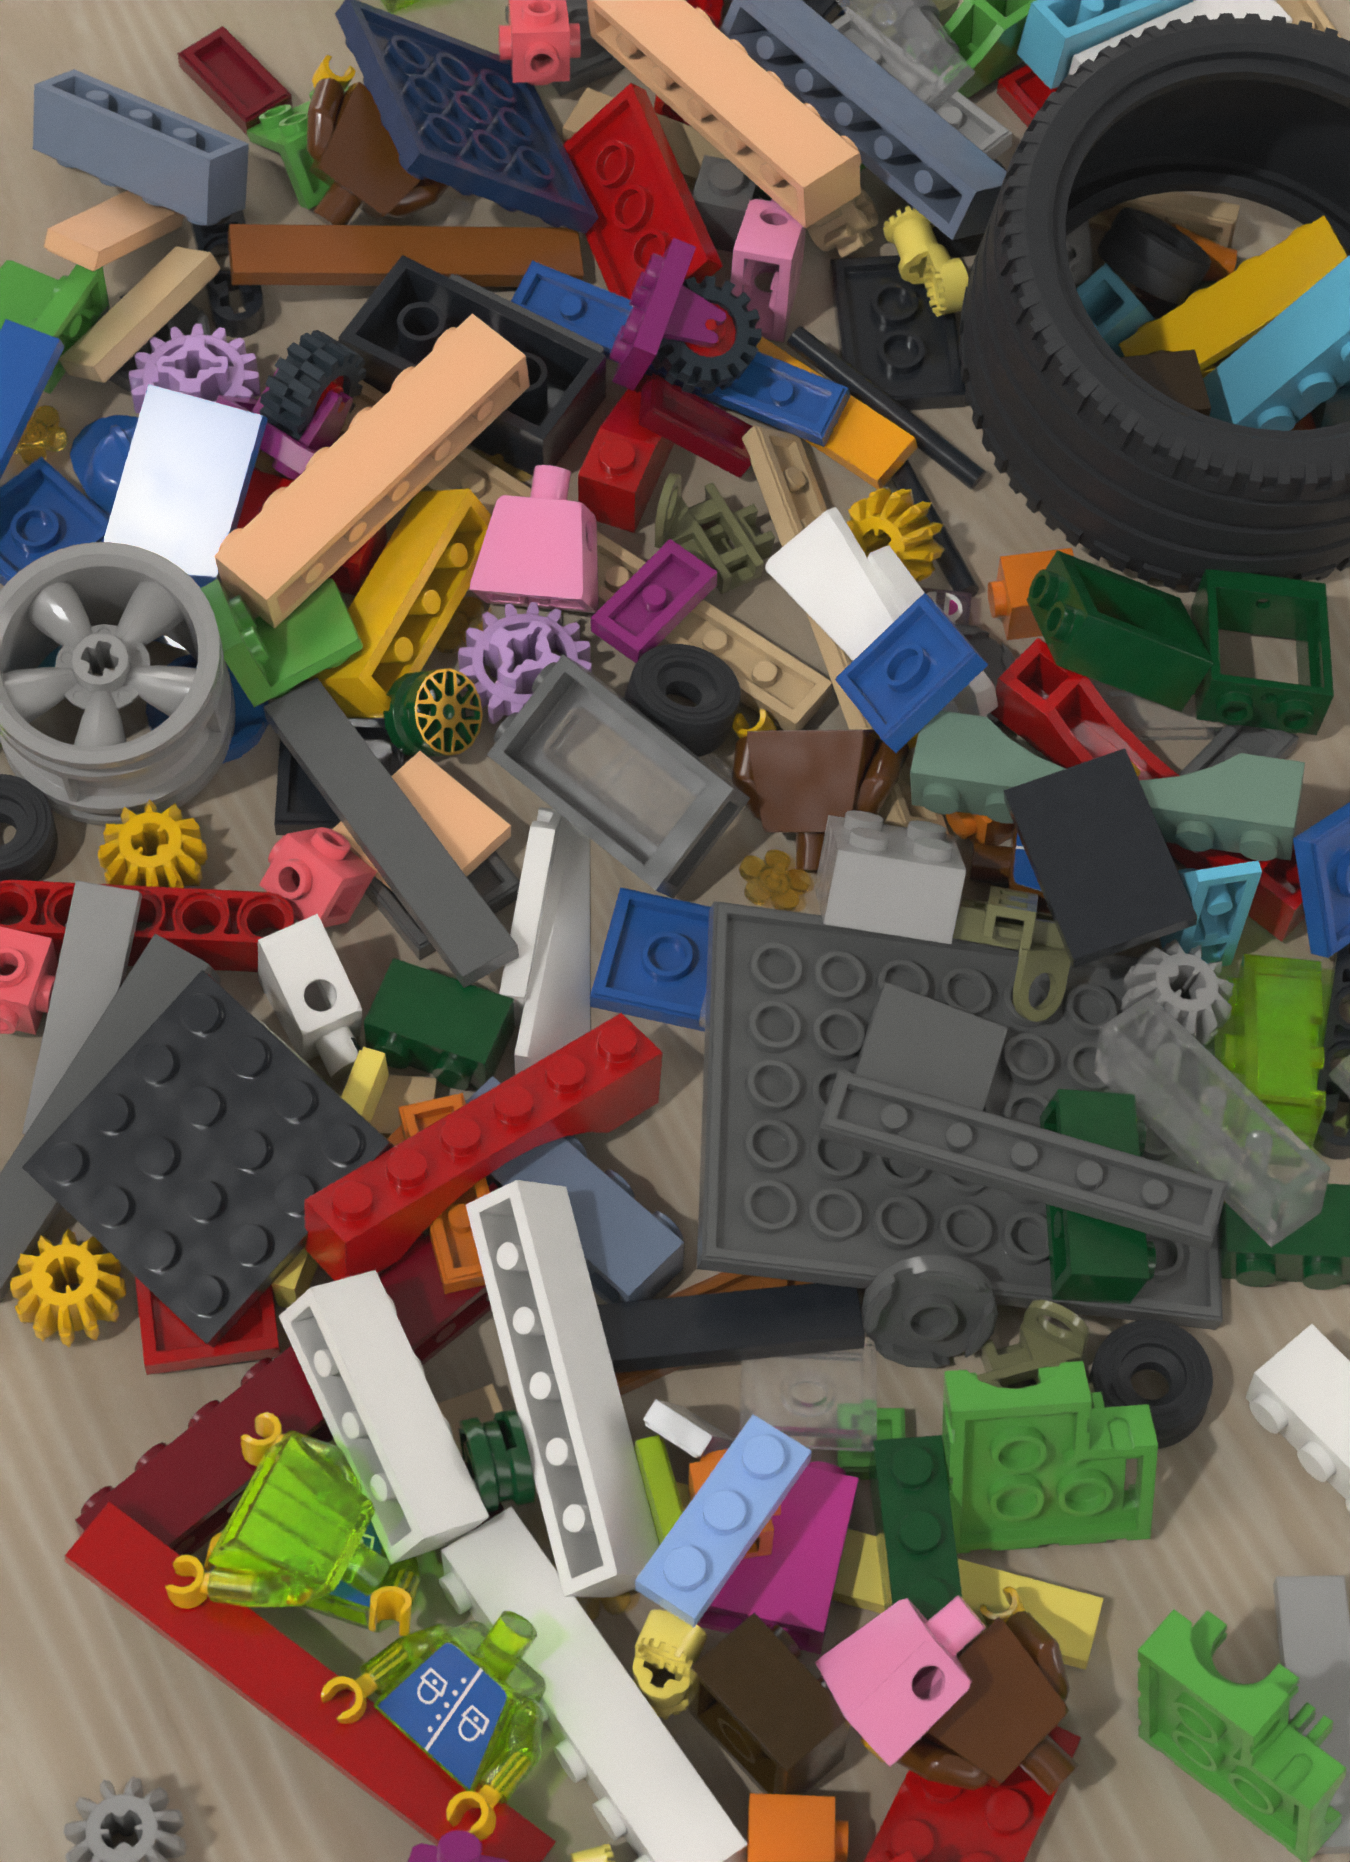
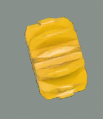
M880 488L871 492L869 497L855 502L848 509L851 520L846 523L867 558L871 552L889 545L918 582L932 575V572L935 571L932 561L939 558L945 550L944 547L933 539V535L939 533L944 524L929 522L926 516L932 502L922 501L914 505L912 489H900L892 492L890 488Z
M149 799L144 808L145 813L138 815L124 806L121 813L122 824L106 823L103 832L105 844L100 845L98 850L100 867L106 871L104 873L106 884L184 888V886L200 887V881L203 878L201 866L205 865L208 859L206 844L200 839V826L195 819L183 820L182 812L175 803L164 812L158 813L156 805Z
M69 1229L66 1230L62 1237V1244L53 1246L47 1238L40 1236L37 1244L41 1255L34 1256L20 1253L18 1266L22 1275L11 1278L10 1282L12 1296L19 1300L15 1310L20 1322L24 1324L34 1322L35 1336L40 1338L42 1342L57 1330H59L62 1344L68 1348L75 1339L76 1331L84 1330L88 1337L96 1341L100 1335L97 1320L117 1323V1318L120 1314L118 1306L114 1301L125 1298L127 1292L125 1280L117 1276L121 1271L120 1261L111 1252L103 1254V1245L94 1236H91L80 1246H78L75 1233ZM71 1283L80 1284L76 1290L71 1291ZM66 1285V1293L57 1292L60 1287Z

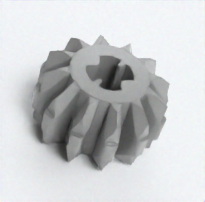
M1176 939L1167 943L1162 951L1152 946L1142 953L1137 964L1131 966L1124 977L1123 988L1127 992L1122 998L1120 1010L1137 1015L1132 1022V1033L1147 1029L1153 1034V1049L1162 1046L1166 1040L1171 1042L1178 1055L1183 1051L1189 1050L1193 1043L1202 1048L1213 1040L1218 1033L1217 1029L1219 1027L1222 1028L1230 1018L1232 1006L1227 1001L1232 996L1234 984L1217 978L1222 972L1223 961L1207 964L1201 959V945L1192 948L1188 954L1183 951Z
M134 1776L127 1782L124 1794L120 1795L116 1794L111 1781L103 1780L100 1784L103 1801L99 1804H96L89 1798L79 1797L76 1807L84 1820L67 1823L64 1827L66 1839L75 1844L65 1855L67 1862H168L167 1858H177L184 1856L186 1853L184 1839L175 1835L185 1824L181 1811L178 1809L165 1810L169 1798L167 1792L161 1787L152 1790L143 1797L142 1782ZM136 1831L139 1841L133 1847L124 1842L114 1847L112 1837L119 1832L121 1835L129 1837Z

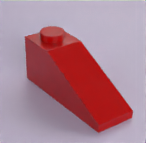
M646 374L643 375L634 391L629 388L626 390L602 423L578 474V502L583 503L595 515L596 522L634 534L674 446L673 442L638 424L642 386L650 378Z

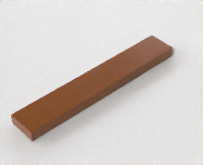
M229 224L228 230L232 285L379 286L402 255L448 278L451 274L458 275L481 287H518L532 261L582 281L584 277L579 233L567 227Z

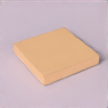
M421 751L391 776L466 877L511 837V825ZM343 823L337 824L332 830L338 832L349 841L351 845L350 850L377 872L375 877L391 890Z

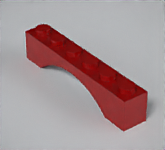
M1037 638L998 678L995 690L998 707L990 713L1054 764L1063 768H1069L1125 748L1130 761L1141 771L1138 776L1139 780L1179 776L1154 755L1123 724L1101 697L1088 677L1057 666L1047 644L1040 638ZM1166 842L1171 856L1187 868L1201 870L1258 861L1247 858L1241 853L1216 849L1191 851L1180 847L1178 844ZM1294 844L1291 860L1274 858L1272 860L1259 861L1262 874L1248 913L1250 918L1281 942L1305 918Z
M619 1013L384 1152L373 1161L367 1162L304 1200L305 1229L308 1231L305 1250L334 1281L373 1270L379 1273L399 1261L417 1238L448 1206L477 1182L505 1163L537 1146L565 1136L588 1132L609 1133L659 1103L663 1052L628 1018Z

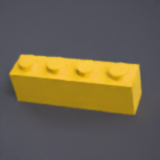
M1323 215L1312 223L1296 228L1287 239L1260 256H1254L1245 260L1238 266L1236 271L1209 288L1194 292L1187 298L1185 303L1158 320L1143 324L1134 335L1119 343V346L1125 357L1146 355L1158 350L1174 352L1195 349L1204 378L1346 259L1350 253L1330 222Z
M469 488L421 491L415 495L348 609L363 643V648L352 654L340 666L325 669L307 679L310 682L318 678L347 718H384L383 711H389L391 698L386 694L392 684L405 673L421 672L469 589L492 516Z

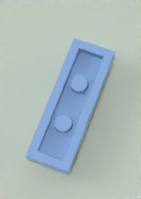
M753 1414L635 1580V1590L690 1626L695 1627L810 1463L812 1451Z

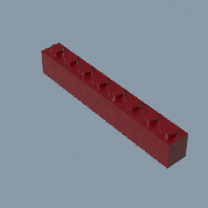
M494 1183L488 1186L490 1193L499 1189ZM422 1233L399 1261L390 1265L378 1275L386 1293L394 1302L398 1320L414 1354L419 1358L422 1365L427 1363L492 1309L486 1285L447 1294L444 1293L430 1235L426 1236ZM292 1345L274 1360L268 1357L253 1365L243 1376L240 1382L241 1386L222 1402L213 1400L202 1406L190 1419L188 1429L167 1445L165 1442H162L150 1448L136 1463L135 1472L115 1488L113 1486H106L94 1493L83 1505L81 1515L75 1519L79 1535H82L106 1504L111 1502L180 1556L192 1555L233 1521L261 1468L245 1460L241 1447V1436L244 1434L257 1440L266 1439L256 1433L255 1418L265 1412L274 1414L281 1423L282 1434L312 1447H318L333 1440L331 1431ZM281 1456L275 1463L289 1476L304 1462L289 1456Z

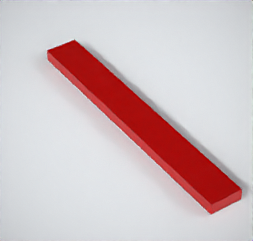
M111 1502L106 1504L65 1554V1562L434 1845L438 1846L441 1837L448 1832H470L473 1825L480 1819L481 1809L471 1808L464 1813L457 1825L452 1826L447 1819V1807L455 1795L464 1791L478 1793L483 1785L474 1779L469 1790L367 1697L365 1713L358 1721L352 1724L340 1723L337 1718L344 1711L352 1708L356 1701V1693L348 1689L341 1690L331 1700L323 1703L321 1700L323 1687L328 1681L339 1676L233 1595L208 1594L204 1602L191 1609L175 1606L169 1599L165 1586L186 1587L191 1585L196 1578L176 1574L173 1562L180 1555ZM500 1799L493 1808L496 1816V1826L493 1833L488 1838L479 1840L481 1843V1855L505 1859L508 1862H543L556 1841Z

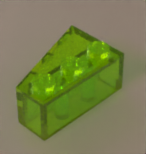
M1243 954L1237 978L1226 977V981L1234 984L1232 996L1227 1001L1232 1006L1230 1016H1234L1233 1034H1224L1220 1068L1221 1072L1232 1074L1231 1092L1221 1093L1218 1130L1229 1131L1228 1156L1306 1163L1326 1108V1091L1317 1090V1068L1323 1069L1324 1047L1318 1046L1319 1025H1322L1323 1020L1321 961Z

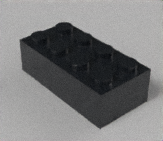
M402 255L338 337L340 343L364 358L365 365L362 368L366 370V376L363 381L386 395L391 390L397 376L408 367H416L433 351L436 341L447 329L451 327L457 328L473 313L525 354L530 387L481 432L470 445L532 476L534 475L535 466H556L606 398V355Z

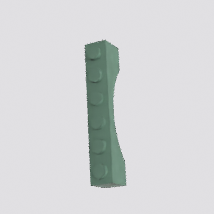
M941 710L918 733L910 770L912 805L925 807L929 811L938 814L963 812L984 815L1000 823H1013L1004 801V790L1066 768L1034 755L1008 738L988 717ZM1240 753L1213 767L1185 775L1139 780L1165 842L1178 844L1180 847L1191 851L1216 849L1241 853L1247 858L1258 861H1267L1274 858L1291 860L1294 844L1293 838L1295 837L1302 797L1305 762Z

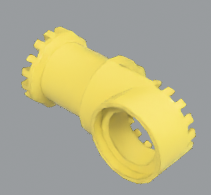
M910 206L905 207L904 213L900 209L897 210V217L894 215L889 217L890 221H885L883 231L886 240L895 244L901 259L898 268L902 279L909 281L911 284L924 283L927 290V298L930 297L931 300L929 301L930 307L936 306L932 308L936 316L962 311L965 289L968 286L969 279L960 258L951 259L947 248L939 244L933 231L934 224L914 207L912 210Z
M657 1609L651 1610L634 1646L635 1657L632 1672L634 1676L633 1681L658 1717L663 1718V1720H667L670 1715H678L688 1708L690 1667L698 1661L708 1637L700 1626L692 1627L669 1611ZM664 1668L670 1673L674 1674L675 1672V1680L668 1679L663 1688L652 1684V1676L659 1677Z

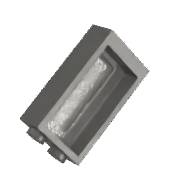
M563 654L557 663L552 662L548 664L538 674L532 685L533 694L519 713H512L500 724L494 735L495 744L487 756L655 891L674 899L750 800V797L584 666Z

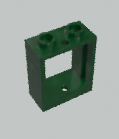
M1058 550L1046 569L1039 571L1031 583L1029 596L1026 600L1057 666L1182 712L1213 665V661L1179 597Z
M1206 569L1191 605V620L1213 661V665L1195 690L1196 720L1273 729L1288 733L1317 735L1334 697L1326 583ZM1260 599H1268V601H1265V602H1259L1258 600H1260ZM1218 629L1295 639L1298 684L1221 674Z

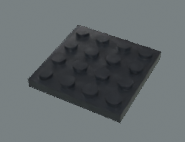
M201 970L22 1168L207 1345L215 1347L305 1248L308 1231L305 1229L304 1200L367 1162L373 1161L384 1152L393 1148L394 1145L205 971Z

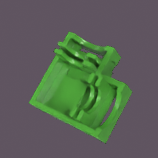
M1083 1361L1062 1362L1057 1367L1038 1368L1039 1382H1037V1385L1020 1389L995 1387L979 1381L977 1373H970L967 1370L944 1371L942 1440L957 1554L970 1553L971 1550L981 1549L998 1551L1037 1548L1039 1545L1059 1544V1546L1102 1543L1112 1539L1126 1538L1127 1541L1151 1539L1158 1442L1149 1404L1105 1407L1101 1392L1090 1394ZM1137 1458L1136 1482L1129 1485V1490H1124L1126 1459Z
M1173 1609L1138 1649V1661L1141 1663L1138 1669V1690L1141 1692V1696L1138 1698V1719L1141 1720V1724L1138 1727V1737L1172 1760L1176 1766L1210 1792L1218 1795L1231 1808L1268 1836L1281 1843L1302 1862H1309L1338 1828L1342 1820V1814L1331 1806L1328 1808L1346 1777V1767L1319 1748L1332 1732L1333 1721L1324 1715L1307 1736H1303L1304 1730L1315 1719L1316 1708L1306 1702L1288 1723L1289 1702L1299 1691V1686H1297L1299 1683L1298 1676L1279 1663L1266 1678L1256 1683L1239 1684L1226 1679L1217 1671L1212 1658L1216 1650L1227 1638V1633L1225 1632L1227 1624L1207 1610L1192 1627L1190 1620Z

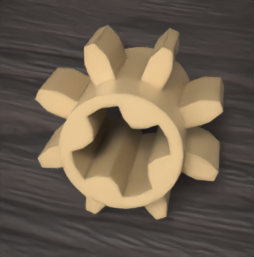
M861 188L860 195L812 224L807 230L814 243L821 250L828 252L836 247L840 257L844 258L874 240L869 229L878 223L877 210L871 197Z

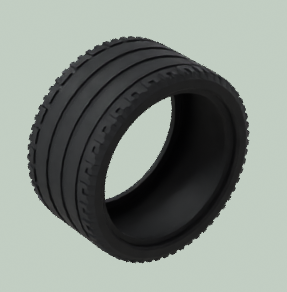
M1220 13L1218 19L1211 20L1206 15L1194 16L1192 21L1188 23H1183L1181 19L1169 21L1163 29H1159L1155 25L1144 29L1138 38L1131 34L1122 38L1116 47L1113 48L1109 45L1100 50L1094 61L1087 59L1078 67L1076 73L1073 75L1069 74L1061 82L1057 91L1049 95L1041 109L1034 116L1009 163L987 228L974 258L962 304L959 335L961 336L959 359H961L962 364L960 370L963 383H967L965 391L967 406L972 408V421L975 428L982 429L983 431L982 444L986 452L991 451L994 455V465L999 473L1006 472L1009 476V487L1015 494L1022 493L1026 497V506L1033 513L1039 511L1046 517L1045 524L1050 529L1055 531L1059 528L1067 534V542L1074 547L1080 543L1090 550L1088 555L1098 561L1103 557L1114 562L1112 568L1124 572L1125 568L1137 572L1138 579L1149 582L1152 577L1163 580V586L1175 589L1177 584L1189 586V592H1197L1206 569L1252 573L1304 581L1315 578L1318 581L1328 577L1335 568L1342 571L1350 567V421L1311 430L1280 431L1256 429L1206 416L1156 390L1133 372L1099 334L1076 290L1069 267L1066 237L1087 220L1118 204L1147 195L1197 191L1244 198L1284 213L1303 225L1312 223L1325 215L1350 253V41L1338 37V31L1328 27L1323 32L1313 29L1310 22L1300 20L1299 24L1296 25L1286 23V17L1273 16L1271 20L1260 19L1259 14L1247 13L1245 18H1234L1232 13Z

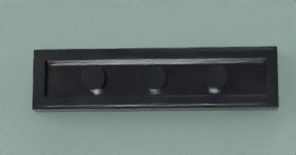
M812 1283L597 1305L615 1373L864 1348L865 1334L857 1288Z

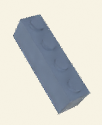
M75 69L34 84L33 149L55 158L61 166L80 169L98 177L99 181L104 185L121 187L141 196L143 201L150 205L164 206L186 216L189 222L196 225H215L221 219L245 209L248 143Z
M492 1076L465 1101L466 1104L501 1083ZM574 1135L565 1136L537 1146L510 1160L486 1176L488 1186L494 1183L498 1188L516 1180L564 1186L567 1188L593 1291L607 1304L651 1300L683 1270L684 1241H682L683 1235L677 1225L662 1212L655 1211L651 1214L634 1199L635 1194L632 1188L618 1173L610 1169L603 1172L587 1158L584 1146Z

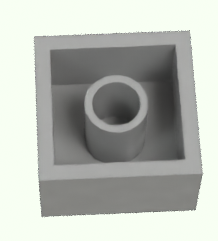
M847 811L845 818L828 815L815 882V892L823 924L952 944L966 875V868L954 836L946 834L945 827L927 821H910L908 828L883 824L884 819L882 817L864 811Z

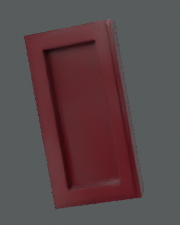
M224 26L178 53L179 67L246 135L247 129L261 123L259 116L264 112L282 105H291L293 108L292 95Z
M653 373L642 386L638 424L741 478L751 466V458L742 437L753 426L692 393L681 391L682 388L674 383L671 385L663 377Z

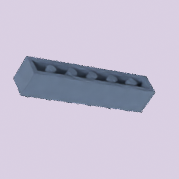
M802 0L732 1L720 31L730 40L735 39L739 41L746 49L749 57L766 72H774L781 79L785 88L803 104L809 103L821 116L822 121L838 135L850 138L858 148L864 166L951 240L985 232L1007 171Z

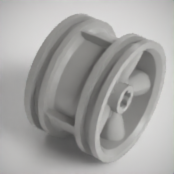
M91 542L59 549L33 561L12 577L0 590V743L15 776L25 779L37 787L48 800L52 811L75 821L106 826V823L122 824L121 813L124 806L137 815L145 813L144 808L149 799L156 805L158 813L164 812L174 803L179 808L195 797L210 782L227 755L229 744L234 734L236 706L215 615L208 599L197 583L183 569L169 559L142 547L115 542ZM164 635L181 645L197 661V669L180 666H150V656L145 645ZM60 645L63 646L57 654L55 667L37 668L54 649ZM140 696L147 703L169 716L165 722L154 730L126 742L122 719L118 709L130 705ZM65 698L74 706L85 710L74 745L52 739L39 732L29 723Z

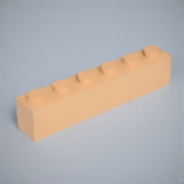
M587 0L590 36L805 229L861 194L860 166L862 160L859 150L853 141L847 136L838 135L822 121L821 116L809 103L803 104L785 88L781 79L774 72H766L750 58L746 49L739 41L735 39L730 40L717 29L702 9L693 8L685 0Z
M473 313L457 328L451 327L447 329L436 341L433 351L416 367H408L403 370L393 382L391 390L373 407L368 406L358 412L351 421L348 431L331 447H323L311 457L305 471L287 488L281 487L274 491L264 503L262 511L244 528L233 530L226 536L219 547L218 553L214 555L222 585L235 596L240 594L248 607L275 629L530 387L525 354Z

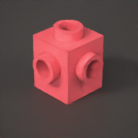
M508 0L509 25H499L498 28L500 60H510L513 83L527 82L532 85L542 86L552 82L570 81V58H580L581 40L579 23H569L566 0Z
M319 827L288 833L274 845L269 854L268 862L270 866L259 885L267 892L279 894L288 900L293 908L295 920L302 921L318 914L324 928L348 923L377 872L350 850L351 845L344 836L332 829Z
M0 927L1 1034H12L16 1030L36 1035L43 1013L48 1014L58 967L52 938Z

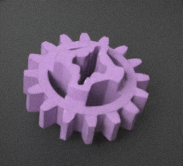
M195 324L192 334L185 336L177 327H172L170 332L171 340L164 342L153 336L149 340L151 354L137 352L134 356L137 369L129 371L131 394L136 413L141 411L148 384L216 402L219 395L250 399L261 395L255 354H246L245 341L241 337L227 343L226 330L222 327L215 330L211 336L204 335L202 324Z
M537 602L530 603L526 614H518L512 603L505 604V617L499 620L489 612L482 615L483 631L468 628L466 631L467 647L459 648L458 651L459 669H461L459 672L463 673L474 684L480 696L482 708L488 705V721L492 724L497 723L504 715L509 716L515 712L519 713L533 694L532 685L538 674L548 664L552 662L557 663L560 659V656L553 653L555 649L561 656L564 654L592 673L589 641H580V625L574 622L562 627V613L557 608L551 611L547 617L540 616ZM485 665L490 667V675L498 679L495 684L486 674ZM465 686L461 691H468V690H467V688H466V686Z

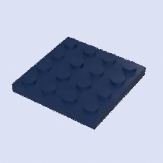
M345 0L335 16L346 37L345 44L353 53L362 72L363 83L371 92L381 114V123L389 132L400 155L399 162L410 175L420 180H427L429 178L446 184L465 196H472L474 194L491 200L510 212L519 210L539 217L552 227L564 226L584 234L587 233L599 217L535 86L527 82L513 83L510 60H500L498 54L361 1Z

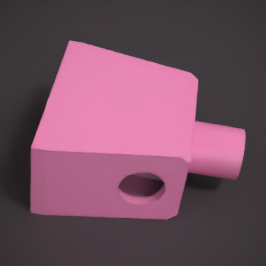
M754 199L749 201L733 249L731 283L735 284V287L731 293L738 298L745 292L751 299L746 308L748 311L757 309L760 319L756 323L755 329H762L761 336L768 340L784 342L802 270L806 229L773 199L769 201ZM766 272L774 273L770 290H773L772 292H764L756 287L754 281L758 275Z
M550 465L535 466L530 497L503 495L497 499L470 583V590L484 602L502 605L512 603L513 606L528 607L531 602H537L538 608H557L559 610L596 613L598 611L597 522L595 515L583 503L567 501L571 476L569 470Z
M959 1595L928 1621L910 1600L903 1599L896 1602L825 1653L815 1664L846 1720L890 1767L969 1690L972 1681L957 1659L956 1654L981 1634L986 1627Z

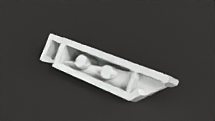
M836 507L823 512L777 551L765 565L766 571L852 661L925 593L889 545L871 552L867 558ZM982 671L942 711L987 717V714L998 707L995 686L985 672Z
M542 807L538 809L537 821H533L530 826L510 936L518 945L519 957L504 965L499 992L500 995L514 999L515 1026H520L514 1054L515 1075L590 1031V838L555 809Z

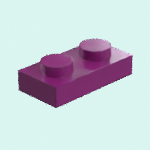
M669 539L591 617V632L634 663H637L643 654L655 648L717 586V571Z

